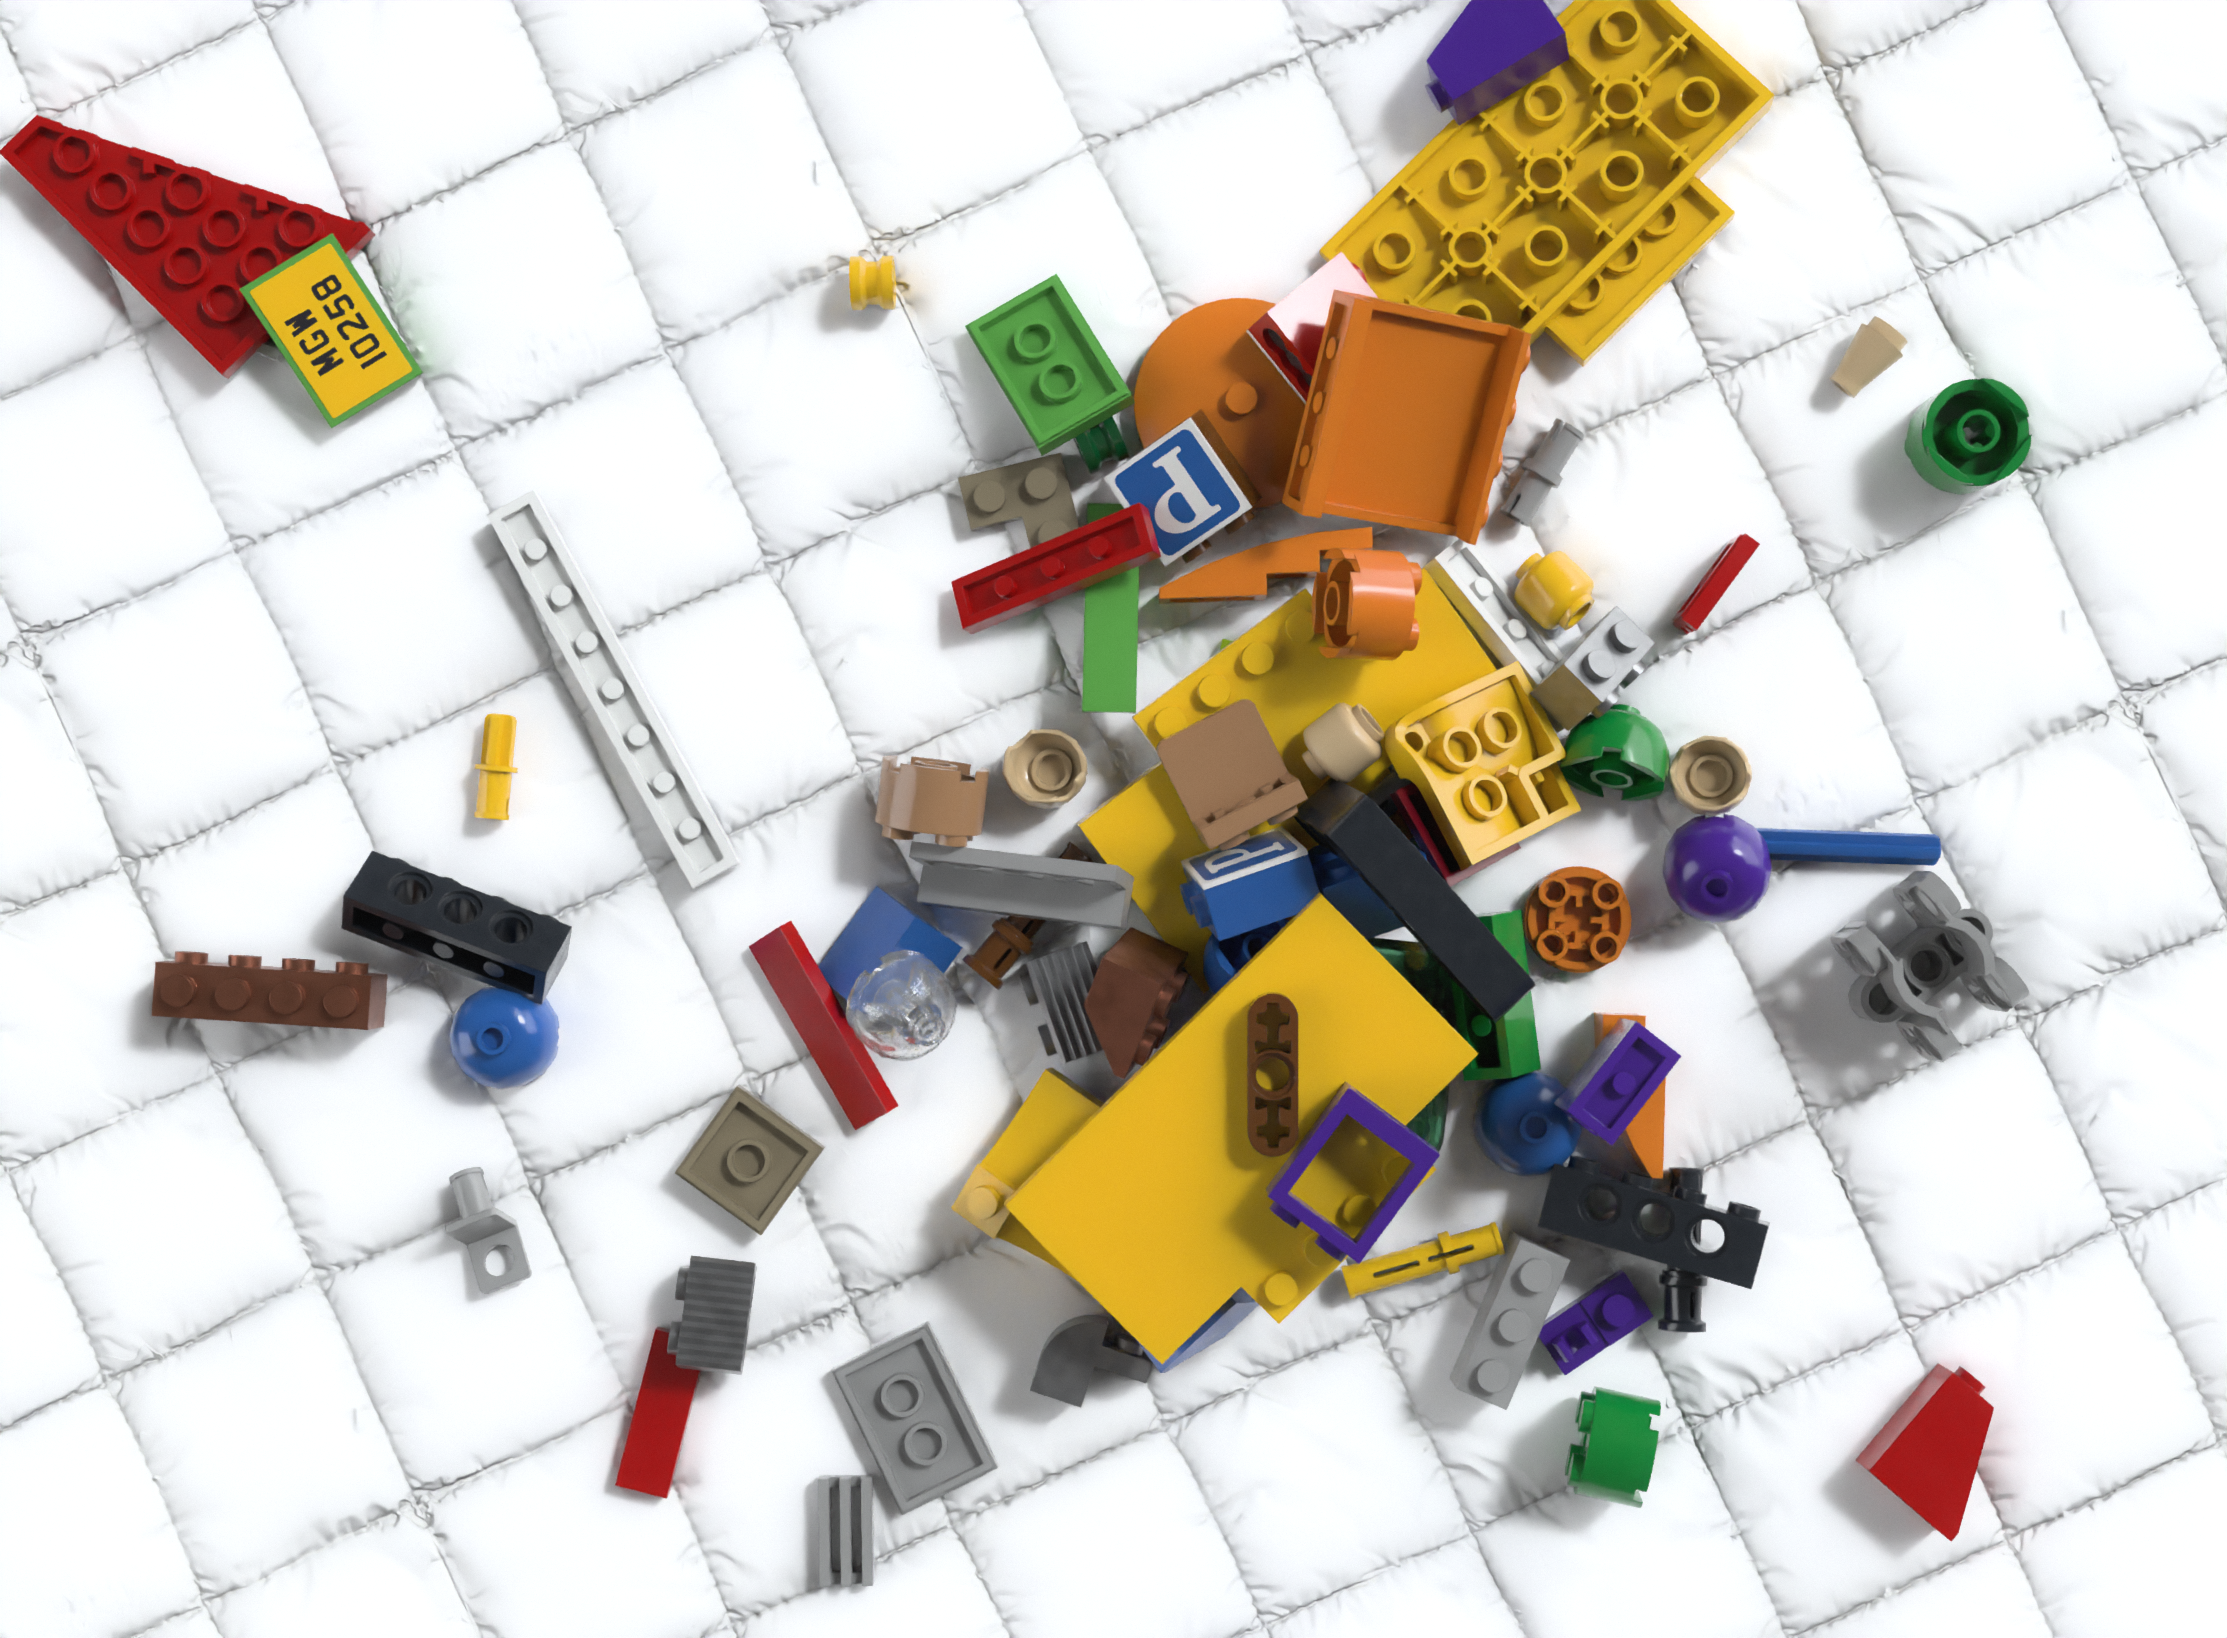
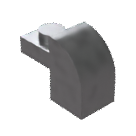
M1082 1315L1062 1323L1047 1338L1039 1356L1031 1381L1030 1391L1081 1408L1094 1367L1146 1383L1153 1362L1134 1338L1115 1334L1113 1341L1105 1339L1108 1317L1102 1315Z

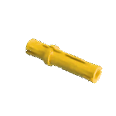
M1494 1221L1489 1225L1450 1236L1448 1231L1437 1234L1438 1239L1364 1260L1360 1264L1355 1263L1341 1266L1350 1299L1448 1270L1449 1275L1460 1272V1266L1496 1255H1505L1496 1222ZM1472 1245L1471 1248L1427 1260L1428 1257ZM1418 1261V1263L1410 1266H1406L1375 1276L1373 1275L1376 1272H1380L1386 1269Z

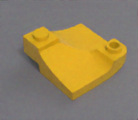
M1518 661L1409 712L1393 722L1385 733V750L1399 778L1411 780L1418 787L1461 871L1581 811L1557 764L1558 761L1566 757V751L1543 707L1530 694L1533 688Z
M1053 1067L1045 1069L1004 1133L982 1162L976 1165L951 1209L991 1238L995 1239L998 1237L1075 1279L1004 1206V1202L1104 1102Z

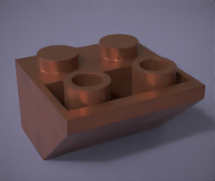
M1130 927L1103 956L1084 1003L1085 1010L1115 1076L1122 1079L1128 1076L1136 1064L1143 1066L1149 1060L1153 1049L1160 1047L1171 1020L1165 1017L1172 1003H1177L1190 975L1182 971L1189 954L1188 952L1133 927Z

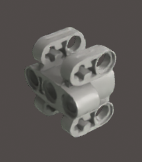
M1914 871L1892 889L1898 902L1915 920L1917 928L1888 950L1877 936L1867 928L1866 921H1850L1831 936L1830 941L1841 958L1856 973L1860 974L1851 985L1848 993L1849 1005L1852 1011L1860 1018L1873 1022L1889 1023L1899 1019L1896 1022L1899 1031L1922 1057L1928 1060L1944 1062L1964 1045L1957 1040L1952 1030L1939 1015L1943 1010L1925 1004L1929 999L1957 977H1960L1967 990L1985 1008L2007 1012L2027 997L2029 990L2021 977L2002 958L1994 956L1990 946L1993 929L1988 917L1981 911L1962 908L1961 903L1951 888L1934 872ZM1953 935L1960 940L1962 947L1956 943ZM1923 951L1928 955L1931 967L1929 973L1919 980L1911 970V962L1916 953ZM1881 983L1889 1001L1882 1011L1876 1013L1869 1004V994L1874 986Z

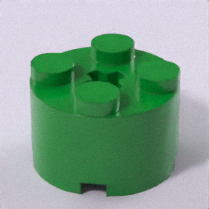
M1968 379L1953 383L1928 398L1916 410L1908 427L1907 438L1904 444L1905 453L1911 460L1917 473L1927 483L1939 490L1958 495L1981 490L2011 475L2025 460L2031 447L2032 434L2029 435L2027 419L2029 413L2026 404L2012 388L1994 379ZM1966 427L1973 432L1969 438L1972 445L1964 439L1966 433L1963 429Z
M1594 1386L1592 1393L1580 1392L1575 1423H1578V1432H1582L1580 1445L1570 1443L1565 1465V1476H1568L1567 1485L1574 1486L1575 1494L1636 1508L1642 1507L1643 1500L1639 1491L1647 1492L1659 1434V1431L1650 1429L1652 1420L1650 1414L1661 1415L1660 1400Z

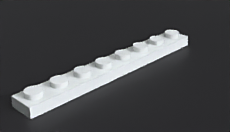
M533 489L487 514L495 532L690 886L697 888L742 863L538 492Z

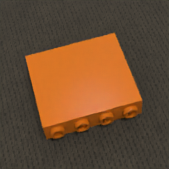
M1334 289L1282 503L1304 516L1321 518L1322 513L1455 536L1468 544L1476 545L1479 532L1484 528L1488 519V498L1493 479L1498 476L1502 467L1503 455L1501 449L1507 427L1512 423L1516 414L1517 403L1515 396L1521 374L1526 370L1530 361L1531 350L1529 343L1532 334L1502 323Z

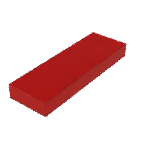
M658 1326L652 1339L615 1486L667 1499L670 1495L702 1370L678 1368L675 1364L676 1355L667 1354L670 1329Z

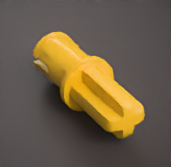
M492 713L487 714L485 717L481 764H475L474 768L480 770L476 812H474V817L509 820L512 773H518V768L513 767L517 720L514 716Z

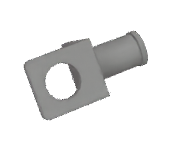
M471 1167L460 1170L449 1177L462 1219L446 1225L445 1230L448 1236L467 1245L479 1289L484 1294H490L530 1278L532 1270L517 1220L492 1206L483 1176V1169L481 1167ZM497 1246H507L514 1254L512 1268L504 1275L495 1276L490 1274L486 1268L487 1255Z

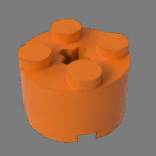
M1331 548L1328 550L1323 559H1331L1332 561L1327 572H1317L1312 593L1314 634H1324L1327 647H1319L1321 654L1326 658L1393 661L1403 651H1413L1419 640V625L1414 618L1415 596L1419 593L1422 584L1420 565L1416 562H1408L1406 557L1399 551Z

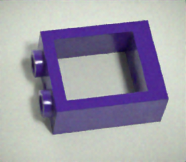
M1345 1081L1266 1187L1268 1197L1274 1201L1269 1209L1294 1228H1297L1302 1221L1317 1232L1319 1236L1314 1242L1336 1260L1342 1262L1346 1255H1348L1360 1264L1439 1158L1440 1153L1434 1146ZM1346 1114L1411 1161L1355 1238H1352L1290 1192L1291 1188Z

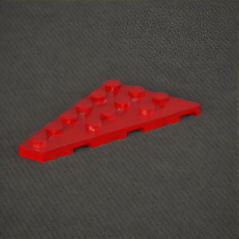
M36 115L0 150V154L227 379L254 355L255 351L263 343L265 344L271 338L239 290L240 288L332 233L350 260L376 236L364 222H355L325 212L322 208L307 203L301 204L289 200L285 196L246 183L243 185L213 175L209 171L194 166L188 167L176 163L173 159L133 146L130 148L100 138L97 134L82 129L76 130Z

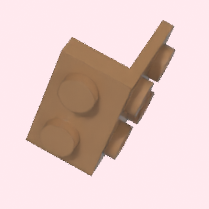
M1240 699L1162 739L1157 744V755L1200 840L1210 850L1216 846H1219L1220 850H1227L1241 844L1250 837L1249 829L1266 820L1269 825H1275L1289 819L1298 812L1296 805L1308 799L1299 779L1288 773L1255 704L1248 699Z

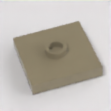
M739 1084L674 1173L756 1233L762 1235L822 1153L825 1146Z

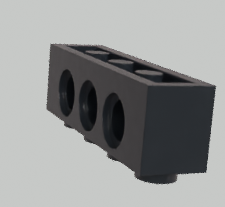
M371 851L343 895L341 929L495 988L520 994L540 1005L543 1004L568 957L572 926L559 922L552 916L535 913L514 905L502 897L485 894L464 886L452 878L435 875L414 867L402 859L391 858L375 851Z
M1575 1155L1570 1156L1568 1163L1563 1165L1554 1164L1538 1223L1539 1227L1752 1290L1771 1223L1759 1219L1761 1209L1734 1201H1729L1727 1209L1706 1203L1708 1194L1678 1185L1675 1187L1674 1194L1652 1188L1654 1178L1623 1170L1621 1179L1600 1173L1601 1163ZM1594 1189H1606L1615 1196L1617 1209L1612 1217L1600 1218L1590 1210L1588 1200ZM1658 1204L1667 1210L1670 1216V1226L1666 1232L1655 1234L1644 1228L1641 1222V1212L1646 1205ZM1702 1220H1712L1718 1223L1724 1232L1723 1244L1716 1249L1701 1247L1694 1238L1693 1232L1696 1223Z

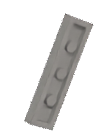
M916 841L911 842L909 857L923 865L917 902L922 905L1126 930L1134 877L1118 865L967 847H952Z

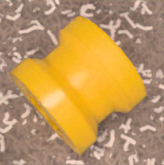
M862 256L850 257L849 289L852 310H864L867 305H880L884 310H895L896 274L893 256H882L878 261L867 262Z

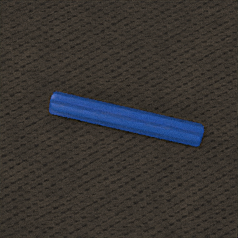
M1756 828L1767 842L1770 860L1934 866L1941 856L1940 838L1935 834Z

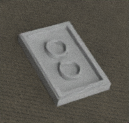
M929 1321L833 1367L831 1370L901 1515L998 1468L999 1464Z

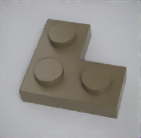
M1061 453L958 478L971 532L1023 519L1029 546L1032 548L1079 528Z

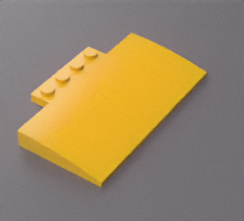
M1574 0L1556 18L1566 33L1569 60L1458 126L1454 119L1451 120L1319 250L1320 255L1328 263L1337 254L1342 252L1349 262L1356 264L1363 271L1367 284L1380 299L1510 325L1532 334L1530 346L1546 332L1573 359L1584 367L1734 219L1736 212L1700 179L1770 111L1775 96L1670 0Z
M1423 567L1421 568L1422 584L1419 593L1415 596L1414 618L1419 625V640L1413 651H1403L1396 660L1333 659L1323 656L1319 647H1327L1324 634H1314L1312 625V596L1304 588L1133 715L1132 719L1156 750L1157 744L1162 739L1240 699H1248L1255 704L1288 773L1299 779L1307 798H1309L1330 776L1328 775L1323 780L1319 779L1305 763L1302 754L1308 748L1303 736L1304 730L1334 705L1346 703L1355 707L1358 703L1361 704L1374 717L1385 734L1393 722L1409 712L1495 672L1497 669ZM1384 738L1380 741L1382 746L1381 757L1357 777L1345 784L1367 795L1390 774L1388 767L1392 765V762L1385 750ZM1159 761L1078 821L1077 825L1106 864L1118 865L1134 877L1131 897L1165 943L1189 953L1183 967L1204 994L1210 989L1203 973V955L1212 932L1208 927L1200 928L1195 915H1189L1179 885L1187 882L1181 861L1211 850L1200 840L1161 761ZM1305 801L1297 804V808H1299ZM1397 810L1389 818L1410 840L1413 838V835ZM1293 816L1275 825H1269L1266 820L1248 830L1251 837L1282 826L1307 849V852L1319 845ZM1294 916L1285 919L1290 921Z
M1319 892L1004 1202V1206L1142 1346L1163 1364L1239 1288L1242 1287L1280 1324L1342 1263L1330 1256L1314 1242L1319 1234L1302 1221L1297 1228H1294L1269 1209L1274 1201L1268 1197L1266 1187L1345 1081L1406 1126L1478 1053ZM1267 992H1278L1287 996L1293 1002L1298 1012V1138L1294 1147L1289 1152L1277 1157H1269L1257 1152L1251 1145L1247 1133V1012L1252 1001L1259 995ZM1267 1003V1011L1265 1013H1257L1256 1021L1266 1025L1267 1043L1259 1040L1255 1041L1256 1052L1265 1048H1279L1287 1052L1290 1050L1289 1040L1278 1043V1026L1280 1023H1288L1289 1019L1288 1013L1279 1011L1278 1003ZM1269 1058L1262 1061L1256 1071L1258 1083L1269 1090L1283 1087L1289 1078L1288 1066L1277 1058ZM1256 1097L1255 1107L1267 1104V1123L1263 1126H1257L1256 1133L1265 1135L1267 1144H1278L1279 1135L1288 1134L1289 1130L1288 1126H1283L1279 1123L1278 1105L1289 1107L1290 1097L1276 1101ZM1346 1114L1291 1188L1290 1192L1352 1238H1355L1411 1161ZM1434 1165L1430 1168V1170L1427 1172V1174L1424 1176V1178L1421 1180V1182L1418 1184V1186L1412 1193H1414L1437 1170L1434 1167Z

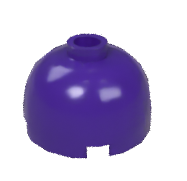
M1723 814V817L1713 816L1705 818V815L1692 818L1676 829L1665 848L1662 873L1669 896L1682 912L1698 921L1722 924L1739 920L1757 908L1769 888L1772 864L1767 842L1753 825L1734 815Z

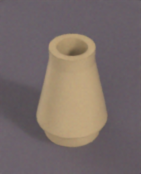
M1874 316L1867 325L1861 323L1837 370L1829 379L1845 394L1855 398L1865 386L1903 357L1901 350L1908 341L1886 321Z

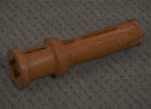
M1070 841L1058 857L1060 859L1094 862L1086 853ZM1008 916L1007 919L1003 917L999 920L996 919L991 924L993 932L973 955L966 954L962 960L997 990H1000L1004 985L1002 978L1022 954L1028 956L1033 950L1031 947L1034 945L1031 939L1047 920Z

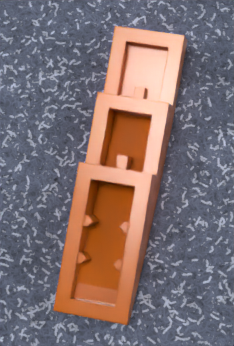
M1372 527L1315 532L1261 544L1210 562L1160 587L1158 593L1159 604L1265 600L1267 596V579L1314 578L1317 572H1320L1319 556H1325L1326 552L1331 548L1372 550Z

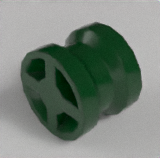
M1113 416L1073 438L1090 475L1100 471L1102 464L1112 459L1121 462L1129 458L1127 448Z

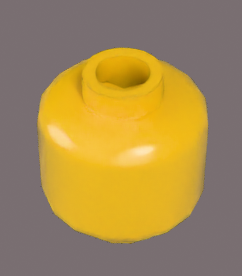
M1562 551L1551 552L1544 557L1535 553L1523 562L1515 574L1520 580L1515 589V601L1546 630H1553L1562 627L1565 631L1569 630L1589 612L1595 602L1591 597L1594 588L1593 580Z

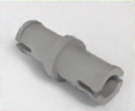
M1558 418L1554 420L1552 428L1533 459L1526 458L1521 466L1525 472L1506 503L1500 508L1503 514L1517 523L1521 521V524L1525 527L1531 525L1533 517L1551 488L1557 489L1563 480L1560 473L1579 442L1585 437L1576 427L1567 422L1563 425L1564 422Z

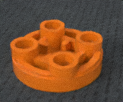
M1583 866L1564 867L1544 876L1530 891L1523 909V929L1531 949L1548 965L1567 972H1590L1613 962L1621 954L1631 930V910L1622 886L1607 874L1594 868Z

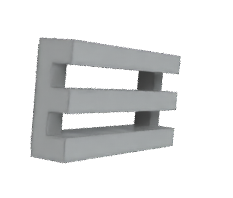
M820 1475L818 1478L819 1587H830L831 1584H841V1587H851L852 1584L873 1586L875 1582L873 1475ZM839 1487L841 1571H832L831 1488ZM851 1487H861V1571H852Z

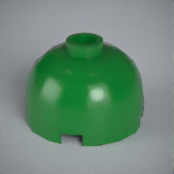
M1614 704L1600 718L1597 719L1591 713L1570 730L1563 747L1566 751V757L1560 760L1561 772L1569 785L1590 795L1604 798L1602 786L1623 791L1621 797L1623 801L1648 800L1662 794L1669 771V749L1662 731L1649 719L1640 715L1638 709L1629 705Z

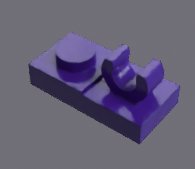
M1620 1269L1547 1318L1538 1338L1561 1372L1566 1376L1654 1316L1627 1275Z

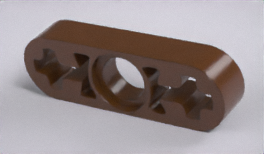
M1267 992L1259 995L1252 1001L1247 1012V1133L1253 1148L1260 1154L1269 1157L1286 1154L1294 1147L1298 1138V1012L1293 1002L1287 996L1278 992ZM1267 1003H1278L1279 1011L1289 1015L1288 1023H1280L1278 1026V1043L1289 1040L1290 1050L1288 1052L1279 1048H1265L1257 1052L1255 1051V1041L1259 1040L1267 1043L1266 1025L1256 1021L1257 1013H1265L1267 1011ZM1269 1058L1282 1060L1289 1069V1078L1286 1084L1276 1090L1262 1087L1256 1079V1071L1259 1064ZM1256 1097L1271 1101L1290 1097L1289 1107L1278 1105L1279 1123L1289 1127L1288 1134L1279 1135L1278 1144L1269 1145L1265 1135L1256 1133L1257 1126H1263L1267 1123V1104L1255 1107Z

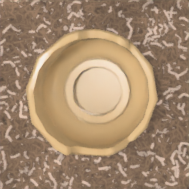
M1035 729L1030 730L1013 746H1008L1004 753L1002 774L1013 795L1030 807L1052 809L1068 803L1081 791L1086 783V776L1088 774L1087 759L1077 740L1061 730Z
M1704 735L1681 746L1669 770V782L1677 801L1694 814L1711 817L1729 813L1739 806L1746 797L1752 780V767L1743 749L1728 738Z

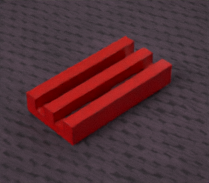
M1746 533L1732 538L1673 617L1672 625L1686 635L1697 631L1759 547L1760 543Z

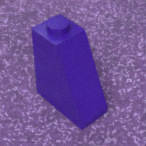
M1471 0L1426 60L1431 82L1425 85L1426 91L1436 109L1440 113L1448 109L1458 126L1569 60L1566 33L1543 0Z

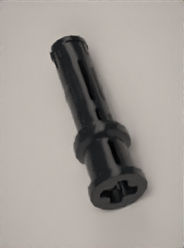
M1669 1167L1670 1193L1674 1194L1676 1185L1702 1192L1704 1169ZM1670 1216L1668 1217V1228L1670 1226ZM1702 1221L1696 1223L1693 1232L1694 1238L1700 1246ZM1667 1265V1268L1662 1269V1274H1659V1283L1664 1285V1316L1658 1320V1329L1688 1333L1706 1332V1322L1701 1320L1702 1288L1708 1285V1277Z

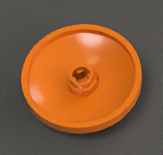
M1229 298L1205 303L1186 312L1165 328L1153 342L1142 362L1136 381L1134 394L1135 425L1139 441L1144 449L1202 409L1262 496L1250 509L1251 511H1256L1282 503L1305 404L1246 332L1247 329L1276 304L1259 299Z

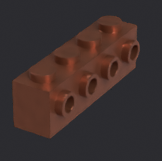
M175 951L173 961L155 962L151 1016L360 1030L384 1027L388 974L368 973L369 963L336 962L335 971L315 969V960L282 958V967L261 966L262 956L229 955L228 964L208 962L209 953Z

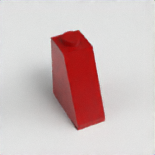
M1937 1363L1855 1461L1935 1530L1952 1542L1960 1530L1994 1407L1980 1396L1986 1387L1968 1371L1959 1366L1955 1372H1952Z

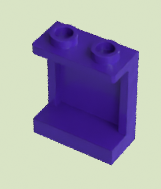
M1619 1018L1553 1104L1590 1133L1601 1137L1613 1146L1682 1056L1637 1021Z

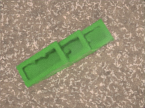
M1087 503V524L1120 511L1124 507L1122 504ZM1139 566L1085 588L1083 713L1136 714Z

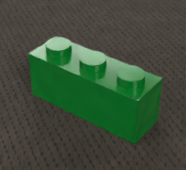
M1521 909L1475 914L1529 975ZM1451 979L1457 1032L1478 1053L1462 1070L1464 1081L1514 1078L1541 1069L1531 991L1497 1023H1494Z

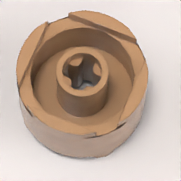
M884 756L882 758L875 822L882 825L881 836L899 840H913L914 834H935L936 844L967 847V842L973 841V836L982 835L989 769L981 767L974 776L970 775L971 764L911 757V764L900 763V766H897L898 756Z

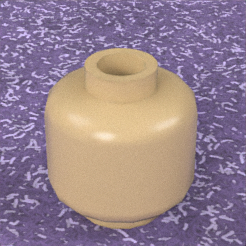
M1338 703L1304 730L1303 736L1308 750L1302 754V757L1310 770L1319 779L1323 780L1329 775L1336 781L1348 783L1381 757L1382 746L1380 741L1385 737V734L1374 717L1361 704L1358 703L1355 707H1352L1346 703Z

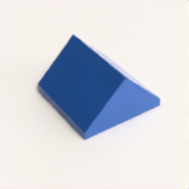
M876 886L818 967L828 984L850 1004L901 1034L963 947L883 889Z

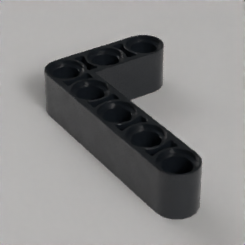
M1330 777L1298 808V812L1293 817L1321 847L1344 860L1353 868L1468 998L1491 1021L1497 1023L1536 986L1527 972L1392 820L1363 792Z

